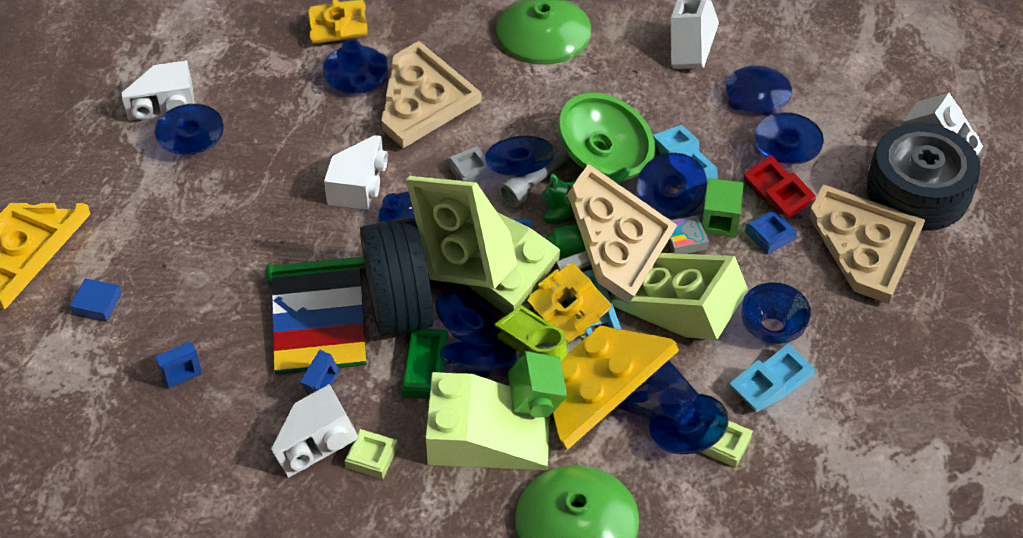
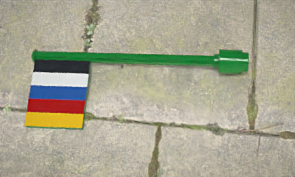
M578 225L553 227V234L547 235V238H545L560 249L559 260L586 251ZM363 256L273 266L272 263H269L266 266L265 277L272 284L273 300L278 296L283 298L281 301L296 312L302 307L307 309L296 319L273 301L275 374L307 371L319 349L331 354L338 368L367 365L361 273L366 272Z

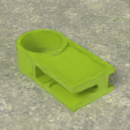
M522 305L495 323V327L501 330L497 338L521 354L525 351L560 357L561 361L567 355L568 350L564 332ZM544 343H557L556 346L549 349L537 348Z

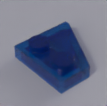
M668 360L616 407L680 431L702 404L699 393L671 361Z

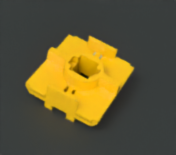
M333 0L332 4L311 6L308 11L311 27L310 39L313 44L366 37L368 29L365 18V1L338 2V0Z
M574 262L566 265L560 271L556 269L538 284L539 288L527 299L544 320L564 332L566 343H570L579 335L582 337L586 334L585 330L593 323L597 325L601 321L600 318L611 308V303ZM569 296L571 298L574 297L575 301L567 308L562 306L561 303Z

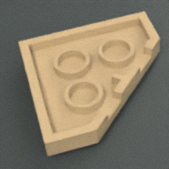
M418 41L393 55L392 73L386 93V106L382 115V130L402 148H405L481 102V92Z
M588 164L568 192V197L597 283L628 304L639 290L677 225Z
M823 184L811 207L810 220L853 291L890 304L923 229L925 219L902 213L896 209Z

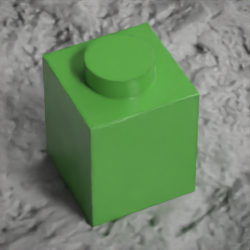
M708 178L702 226L706 234L728 237L737 236L744 182Z
M525 351L508 372L513 410L516 413L529 414L536 418H549L567 398L560 357Z

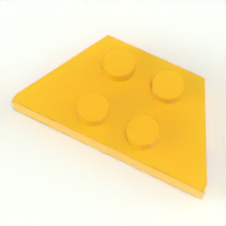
M9 203L0 213L1 309L5 310L89 217L91 213L87 204L77 203L75 209H57L55 203H40L37 205Z
M599 326L571 350L561 361L567 398L553 412L559 438L564 447L567 449L572 447L679 351L676 342L670 338Z

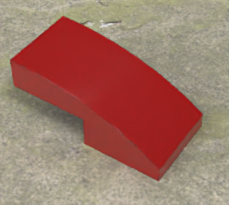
M772 155L744 173V181L769 206L787 219L816 200V195L794 172L789 174Z

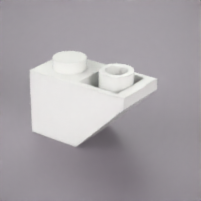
M677 0L671 16V65L673 69L704 68L719 24L711 0Z
M187 61L153 65L122 92L128 121L195 112L193 86Z
M950 93L916 102L902 121L904 125L909 123H930L948 128L964 137L974 147L977 155L983 147L978 135L973 131L964 117L961 108L956 104Z
M374 135L332 156L324 180L327 205L362 210L369 209L372 197L378 196L380 188L379 173L380 171L385 172L388 160L387 151L382 150L381 136Z
M329 384L294 403L271 449L289 478L356 441L359 437Z

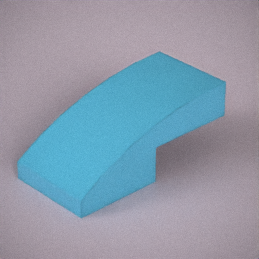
M683 125L653 135L655 147L662 159L687 190L706 184L708 178L718 179L717 167L699 152V140Z
M786 344L766 362L762 363L760 360H757L729 384L755 412H758L775 404L806 383L815 375V368L792 346Z

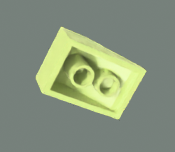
M409 176L406 182L430 280L495 289L515 268L517 262L511 233L476 182Z
M498 213L511 233L517 265L495 289L472 285L467 286L508 315L520 305L524 306L528 302L529 296L539 288L538 284L553 273L555 263L559 260L560 249L533 229Z
M660 253L639 290L628 304L613 293L610 295V299L614 307L683 337L717 340L748 292V288L735 256Z
M433 372L426 431L428 465L547 470L550 417L536 418L529 414L514 412L510 386L474 374Z

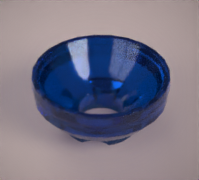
M769 282L753 287L744 296L741 306V318L746 329L754 337L768 343L782 344L796 340L805 332L811 317V307L806 297L797 289L783 283ZM770 318L776 319L784 327L779 331H771L765 328L762 322Z

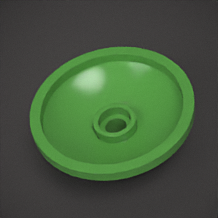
M518 0L509 5L500 14L496 23V36L503 50L520 61L538 65L557 64L576 57L586 48L591 36V24L586 13L568 0Z
M602 93L580 94L571 98L564 105L558 116L557 131L560 142L568 155L583 169L590 164L607 176L619 169L629 167L630 173L625 179L628 180L642 174L653 160L655 141L650 127L634 108L618 98Z
M569 465L557 467L541 474L525 488L516 507L515 524L518 538H637L639 514L631 493L617 478L594 467ZM581 503L585 506L581 508H575L571 504Z

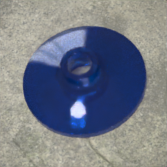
M184 104L174 107L164 113L155 126V136L159 145L166 151L179 155H192L208 150L220 140L224 131L221 115L215 109L203 104Z
M788 112L776 113L765 117L757 125L754 136L758 149L766 157L772 155L779 163L802 164L814 159L821 152L824 143L823 133L814 121L803 115Z
M515 136L492 145L485 154V161L487 167L495 173L522 177L546 167L553 160L554 149L552 144L543 138Z
M666 153L655 157L644 166L637 180L639 199L669 219L683 217L693 212L704 200L707 190V177L703 167L694 158L682 153ZM672 187L680 189L675 194H668V190Z
M446 291L438 297L436 301L437 315L454 338L481 349L494 348L501 341L497 338L501 330L495 327L498 319L482 302L459 291Z
M463 341L442 347L440 358L451 366L466 370V374L487 378L490 371L501 370L513 365L517 361V353L512 348L497 343Z
M685 394L663 403L652 415L649 430L653 442L662 450L673 454H693L706 450L716 444L726 433L729 418L725 406L718 399L705 394Z

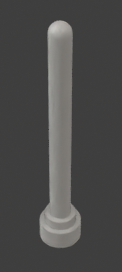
M562 148L524 177H511L499 185L498 192L500 198L508 207L517 208L528 199L532 187L572 158Z

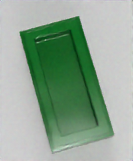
M418 329L410 332L402 383V397L430 399L432 373H444L449 339L448 330Z

